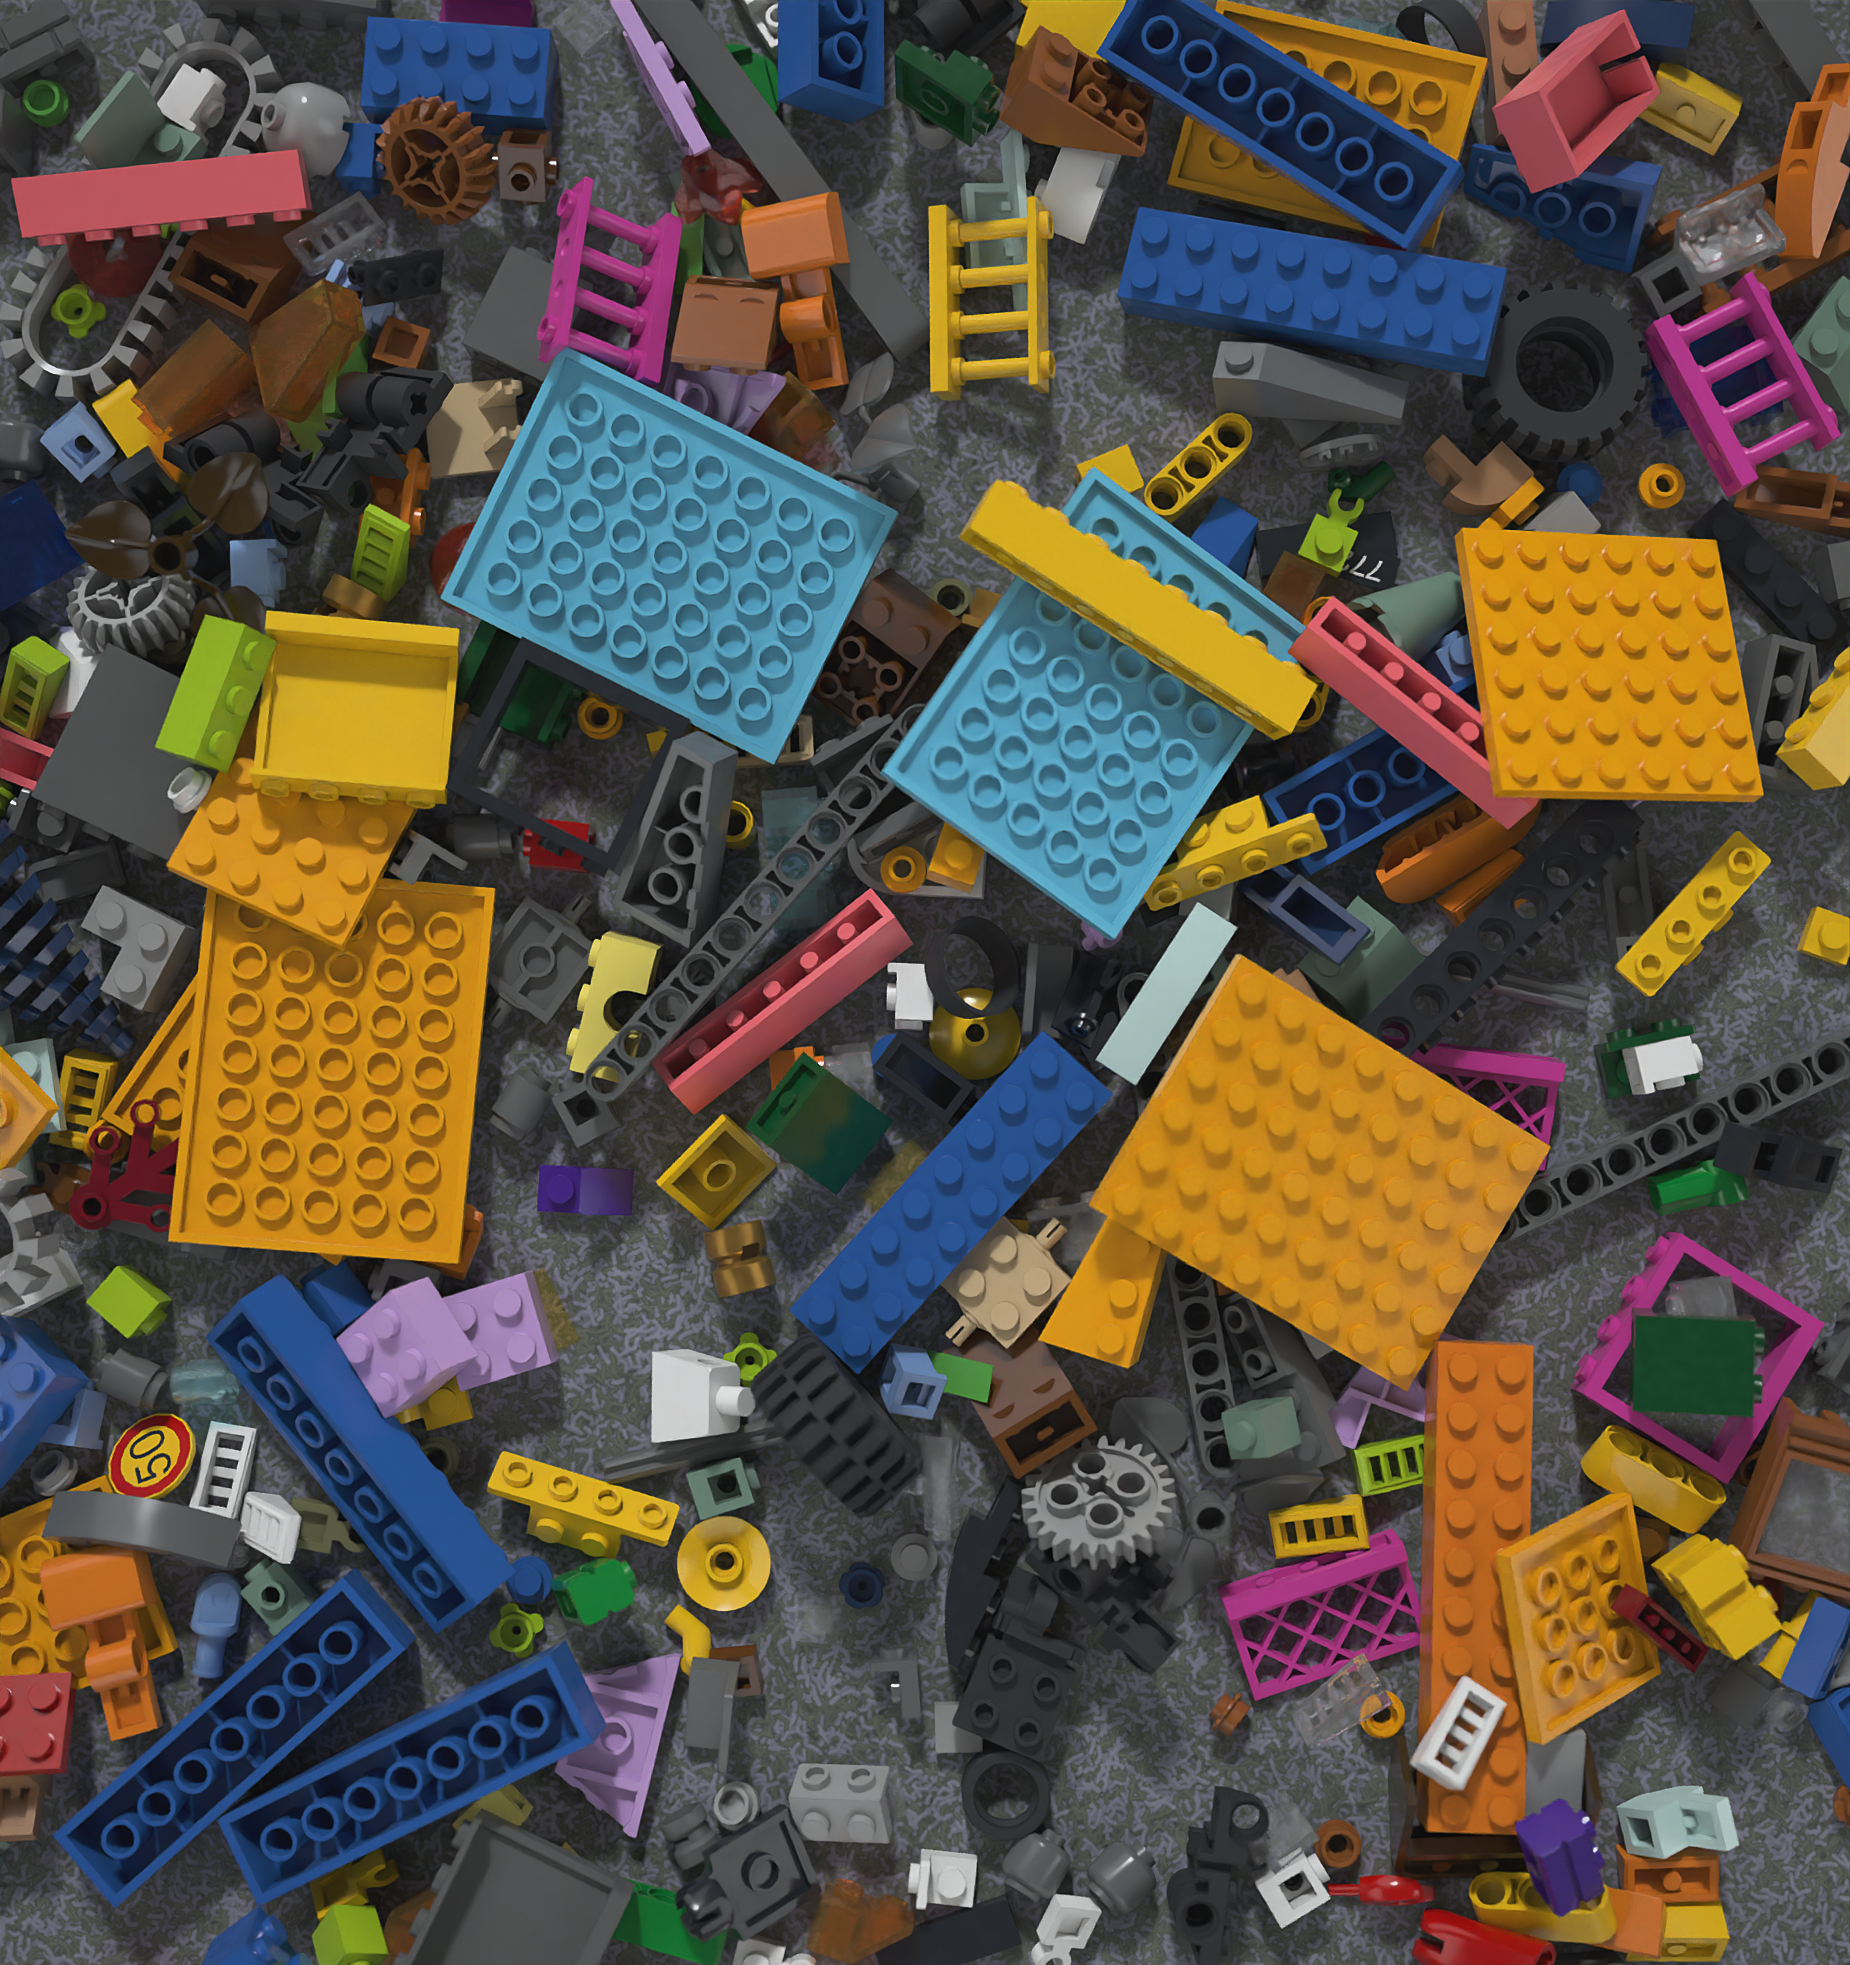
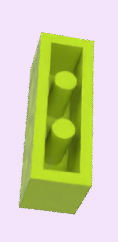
M205 615L155 748L186 762L227 774L277 641L245 624Z

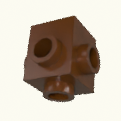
M505 127L497 146L498 153L494 152L492 157L494 161L498 162L492 175L499 181L500 199L514 200L520 205H535L539 202H546L552 186H558L560 179L559 158L552 157L551 131Z

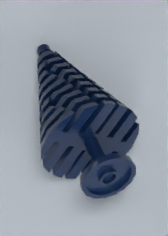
M5 819L0 822V846L13 832ZM21 845L0 864V887L28 859ZM34 872L0 908V972L7 965L17 972L0 991V1011H4L32 983L40 992L19 1013L18 1018L32 1023L55 1002L62 1010L49 1023L46 1030L61 1034L77 1019L85 1027L74 1041L89 1046L95 1039H98L107 1046L105 1049L116 1058H124L133 1051L137 1039L126 1028L122 1029L114 1022L120 1014V1010L113 999L100 1011L91 1004L102 992L100 988L103 982L99 975L94 976L79 992L70 985L88 965L89 959L83 950L78 951L57 973L48 966L75 936L68 923L60 928L37 953H34L26 946L59 911L53 898L51 897L15 935L4 927L43 885Z

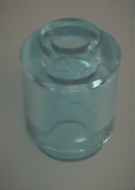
M222 1358L185 1361L183 1366H175L172 1369L170 1377V1390L173 1401L176 1404L184 1403L188 1408L234 1404L238 1394H243L245 1389Z

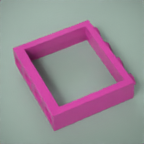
M1667 1231L1664 1237L1659 1236L1653 1247H1648L1645 1258L1649 1261L1640 1276L1635 1274L1624 1286L1621 1293V1298L1624 1299V1302L1615 1316L1610 1314L1599 1327L1597 1338L1600 1341L1591 1356L1585 1354L1577 1363L1580 1367L1573 1377L1576 1381L1571 1389L1691 1465L1728 1485L1825 1323L1683 1234ZM1683 1255L1787 1319V1322L1755 1373L1762 1375V1403H1754L1753 1417L1729 1416L1706 1454L1640 1412L1633 1411L1630 1406L1602 1389L1631 1342L1632 1307L1651 1308Z

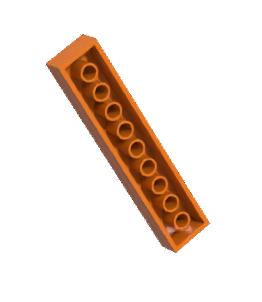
M1438 1339L1433 1342V1348L1426 1358L1417 1748L1461 1677L1466 1676L1507 1703L1462 1790H1449L1417 1769L1416 1799L1418 1806L1416 1818L1428 1832L1517 1835L1515 1823L1525 1818L1527 1733L1495 1555L1530 1536L1534 1346L1521 1342ZM1467 1698L1462 1704L1481 1718L1486 1712ZM1458 1716L1453 1721L1454 1724L1471 1735L1475 1730L1473 1726ZM1448 1734L1444 1739L1446 1743L1460 1752L1465 1746ZM1438 1752L1434 1758L1448 1769L1454 1764V1762Z

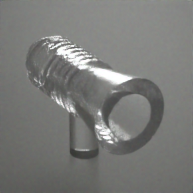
M943 1431L917 1434L920 1455L924 1461L923 1470L925 1477H916L897 1494L924 1496V1529L928 1531L930 1540L947 1541L956 1539V1530L961 1527L959 1522L961 1521L959 1516L961 1514L959 1509L960 1490H958L960 1488L958 1483L960 1478L956 1476L963 1433Z

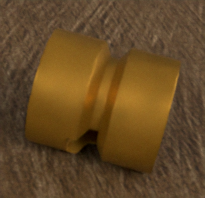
M333 574L322 595L326 603L325 606L315 608L312 615L379 621L388 603L361 585L341 575Z
M761 1219L702 1234L708 1259L717 1262L718 1267L712 1272L718 1298L752 1291L777 1283L771 1257L762 1254V1249L767 1245Z

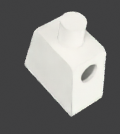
M689 1349L652 1352L651 1442L658 1443L737 1432L740 1427V1416H749L753 1412L756 1401L750 1388L740 1387V1369L736 1363Z

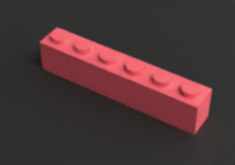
M298 149L11 179L22 238H37L39 247L68 244L66 235L83 233L85 234L86 242L115 239L113 230L131 228L133 237L162 234L160 225L179 224L180 232L208 230L207 221L226 219L227 227L255 225L254 216L273 214L274 222L302 220L301 211L313 210L306 166L302 151Z
M1333 595L1287 651V653L1508 830L1533 809L1540 798L1493 797L1481 714Z
M870 888L672 1042L652 1065L671 1092L695 1115L912 946L913 942L896 917Z

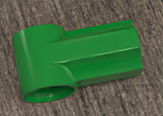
M1715 1156L1696 1161L1694 1166L1649 1176L1648 1191L1657 1215L1663 1216L1707 1205V1207H1717L1747 1200L1750 1197L1745 1178L1712 1166Z

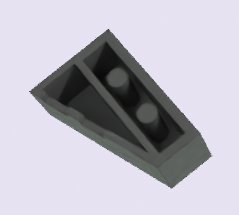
M1776 634L1746 642L1740 670L1762 787L1799 797L1830 792V788L1813 790L1776 755L1786 740V730L1794 721L1802 717L1811 704L1809 701L1811 694L1819 686L1816 646Z

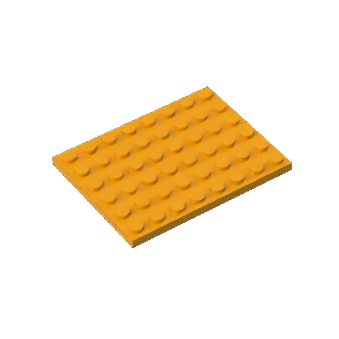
M381 878L344 950L207 888L168 1241L460 1264L497 892L495 888L415 881L414 885H411L404 880Z
M1236 954L1088 1205L1403 1390L1408 1391L1431 1352L1433 1342L1438 1340L1551 1146L1247 958Z

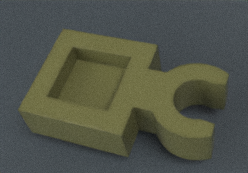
M293 1496L291 1507L302 1518L296 1543L297 1549L330 1554L332 1541L334 1540L340 1541L347 1550L352 1552H362L365 1550L366 1543L364 1541L355 1540L349 1535L352 1525L346 1518L338 1517L339 1509L335 1503Z

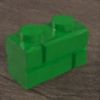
M593 1558L577 1566L576 1571L569 1570L552 1579L550 1588L566 1621L573 1624L590 1626L608 1617V1612L615 1613L633 1604L635 1597L633 1589L637 1588L638 1585L634 1573L626 1561L620 1563V1561L614 1558Z

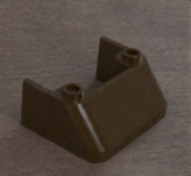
M1584 1731L1586 1733L1581 1810L1587 1815L1595 1828L1604 1800L1587 1731ZM1395 1736L1388 1771L1391 1853L1395 1873L1400 1877L1414 1880L1475 1878L1484 1872L1492 1871L1529 1873L1517 1835L1437 1832L1411 1837L1418 1806L1414 1784H1417V1768L1410 1764L1412 1758H1409L1406 1737Z

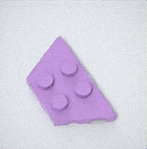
M609 0L614 13L625 30L622 33L639 75L683 154H693L696 157L711 149V145L702 131L700 121L693 109L696 107L694 98L684 81L678 83L672 71V68H674L673 61L663 42L660 41L654 44L630 0Z
M665 347L660 383L653 389L747 436L785 385L786 377L758 370L756 375H736L730 372V367L711 366V370L691 371L684 369L683 363L671 362L672 349Z
M672 1653L582 1674L608 1727L594 1743L557 1761L555 1772L572 1787L581 1789L590 1803L600 1811L604 1809L623 1826V1831L631 1837L636 1838L682 1654Z

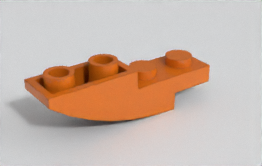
M1850 63L1823 65L1811 101L1796 102L1782 151L1776 190V255L1782 259H1819L1849 176L1850 168L1841 163L1840 159L1850 134Z

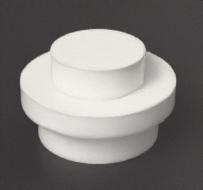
M192 767L186 768L179 773L168 790V797L174 801V808L181 813H187L192 809L197 811L210 789L212 777L204 770L196 771Z

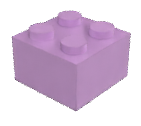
M533 1270L442 1298L478 1354L474 1360L456 1374L460 1391L542 1367L559 1359Z
M429 1277L389 1291L336 1338V1341L385 1419L424 1402L478 1356Z

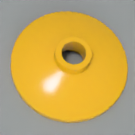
M968 988L957 991V994L972 1007L983 1010L989 1003L993 991L982 988ZM939 1004L933 1014L932 1022H930L929 1041L935 1056L968 1080H981L1000 1073L1012 1062L1020 1045L1021 1028L1012 1006L1001 1014L963 1019L950 1014ZM976 1024L983 1028L984 1037L981 1041L972 1042L967 1038L966 1030L969 1026Z
M729 1515L710 1517L695 1525L683 1539L677 1556V1572L686 1593L701 1606L716 1611L736 1610L751 1603L764 1589L771 1570L770 1550L760 1531L748 1521ZM722 1552L730 1553L734 1558L733 1566L730 1568L720 1567L717 1563L718 1554Z

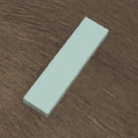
M1197 902L1095 1060L1135 1086L1237 927Z

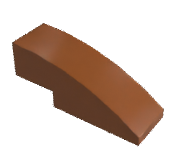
M1756 465L1755 472L1758 479L1736 494L1734 503L1736 511L1780 524L1850 539V483L1838 481L1839 475Z

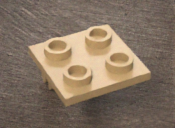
M513 378L454 384V387L443 401L442 407L426 426L432 479L501 472L522 428L518 422L516 396L523 393L521 381L514 380Z

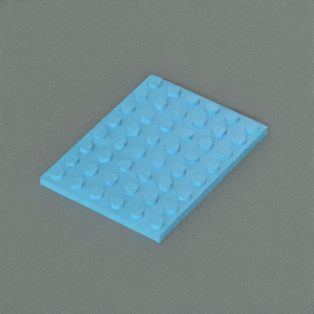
M566 347L556 355L440 599L520 639L523 636L691 719L695 726L776 765L899 512L612 368Z
M1094 466L1086 473L1060 511L1070 520L1069 525L1084 535L1091 533L1102 538L1109 544V551L1123 560L1132 559L1139 562L1149 570V576L1163 586L1172 585L1181 589L1189 596L1188 602L1202 611L1210 610L1218 613L1228 621V627L1242 637L1247 635L1260 640L1267 646V653L1281 662L1289 661L1295 664L1299 662L1287 651L1305 630L1306 626ZM1016 575L886 763L880 775L1104 937L1113 940L1117 937L1255 727Z

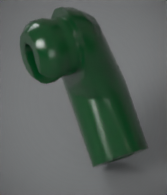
M1383 460L1378 462L1364 476L1353 475L1350 472H1346L1345 468H1337L1328 475L1327 488L1330 494L1337 488L1342 490L1338 501L1356 503L1360 498L1366 503L1396 477V474L1392 467Z

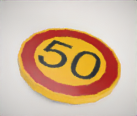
M156 1413L138 1420L125 1430L115 1444L108 1463L109 1480L115 1492L122 1495L157 1500L165 1497L179 1486L190 1471L196 1454L195 1435L189 1424L174 1414Z

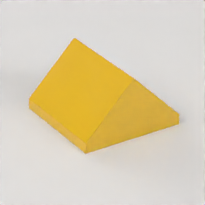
M722 1114L674 1162L656 1183L713 1231L777 1166V1163L728 1115Z

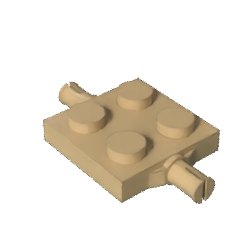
M1003 1215L940 1285L958 1301L964 1313L945 1332L947 1337L952 1339L964 1327L952 1341L960 1347L967 1337L979 1327L990 1332L1006 1349H1009L1069 1286L1072 1279L1056 1264L1052 1253L1049 1251L1068 1232L1064 1225H1060L1049 1237L1061 1222L1053 1217L1048 1225L1034 1237L1022 1232L1006 1215Z

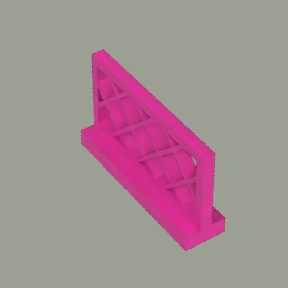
M1381 1034L1383 1043L1394 1050L1402 1049L1406 1045L1405 1037ZM1438 1042L1426 1055L1417 1050L1409 1058L1434 1075L1436 1073L1447 1074L1457 1089L1468 1096L1470 1094L1467 1091L1482 1079L1493 1080L1503 1095L1486 1107L1495 1111L1509 1101L1522 1118V1121L1516 1125L1523 1130L1528 1127L1536 1138L1549 1145L1559 1082L1564 1080L1566 1064L1559 1059ZM1455 1075L1471 1078L1461 1084ZM1502 1082L1516 1083V1085L1507 1090ZM1529 1085L1545 1087L1543 1105L1527 1116L1513 1097ZM1540 1118L1538 1131L1533 1122ZM1547 1155L1538 1170L1545 1171Z
M1392 1528L1370 1535V1548L1311 1555L1216 1588L1255 1701L1420 1645L1421 1604L1407 1564L1409 1559L1404 1544ZM1397 1567L1401 1581L1392 1597L1372 1588L1381 1572ZM1366 1578L1365 1581H1364V1583H1361V1582L1358 1581V1580H1361V1579ZM1346 1584L1359 1590L1348 1612L1328 1603L1335 1588ZM1321 1593L1319 1598L1314 1597V1595ZM1405 1594L1409 1605L1401 1602ZM1368 1595L1388 1604L1377 1626L1357 1617ZM1299 1600H1304L1315 1606L1304 1627L1283 1618L1290 1604ZM1277 1608L1275 1614L1270 1612V1610ZM1399 1609L1413 1616L1417 1630L1396 1636L1386 1631L1396 1610ZM1324 1610L1344 1619L1333 1641L1313 1632ZM1259 1615L1270 1620V1623L1260 1642H1257L1243 1635L1239 1624L1240 1620ZM1353 1624L1373 1633L1366 1647L1355 1652L1342 1646ZM1279 1625L1299 1634L1289 1656L1268 1647ZM1382 1638H1384V1639L1387 1640V1641H1384V1642L1379 1643ZM1308 1639L1329 1648L1322 1662L1311 1667L1297 1661ZM1247 1646L1255 1650L1252 1658H1250ZM1337 1653L1343 1655V1656H1340V1657L1335 1658L1336 1655H1337ZM1264 1654L1284 1663L1277 1678L1259 1684L1255 1671ZM1293 1668L1299 1670V1671H1296V1672L1291 1673V1671L1293 1670Z

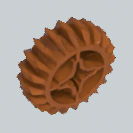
M424 96L421 98L416 97L407 102V104L404 103L395 108L391 116L381 125L384 133L380 134L376 143L383 151L379 153L375 160L386 166L381 179L391 181L393 189L390 196L400 195L403 198V210L415 208L418 221L430 218L434 226L443 225L446 222L451 226L452 224H459L466 218L470 219L479 213V209L488 203L492 197L490 190L497 183V179L491 172L495 170L498 162L489 158L487 154L491 151L494 144L484 143L480 136L485 126L474 127L470 123L472 111H464L459 114L456 101L443 103L440 96H431L428 99ZM438 156H441L442 159L433 167L432 163L439 159Z

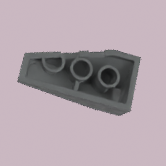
M1232 337L1221 341L1212 375L1218 414L1237 413L1242 416L1402 425L1409 392V382L1292 343L1266 338Z

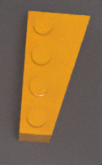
M1107 1216L1038 1340L1129 1369L1138 1362L1168 1251Z

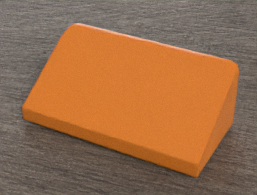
M1507 849L1473 870L1436 899L1438 906L1455 928H1457L1526 859L1514 849ZM1519 899L1514 901V908H1518L1527 900Z
M1616 1844V1859L1621 1890L1660 1897L1664 1900V1903L1719 1901V1855L1714 1849L1688 1846L1665 1859L1628 1854L1625 1844Z
M1607 1887L1617 1918L1618 1926L1616 1932L1610 1939L1604 1942L1583 1944L1659 1959L1668 1915L1664 1900L1656 1896Z

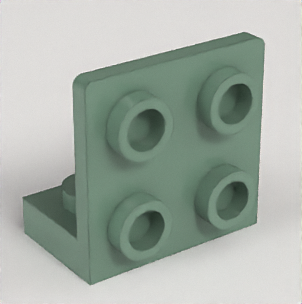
M130 70L111 89L108 96L82 125L74 137V142L94 170L198 160L208 150L201 137L166 119L139 75Z

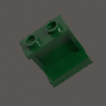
M481 619L459 665L455 704L463 706L464 703L469 704V713L481 718L520 638ZM529 666L499 727L551 751L555 741L562 743L570 730L572 718L568 717V714L575 700L581 702L586 694Z
M802 1052L745 1127L772 1150L837 1195L893 1123V1120L805 1052Z
M1632 1307L1629 1402L1632 1410L1753 1417L1754 1403L1761 1404L1763 1398L1762 1375L1755 1374V1356H1763L1764 1353L1763 1327H1756V1320L1753 1316L1741 1313L1740 1317L1653 1313L1651 1308Z

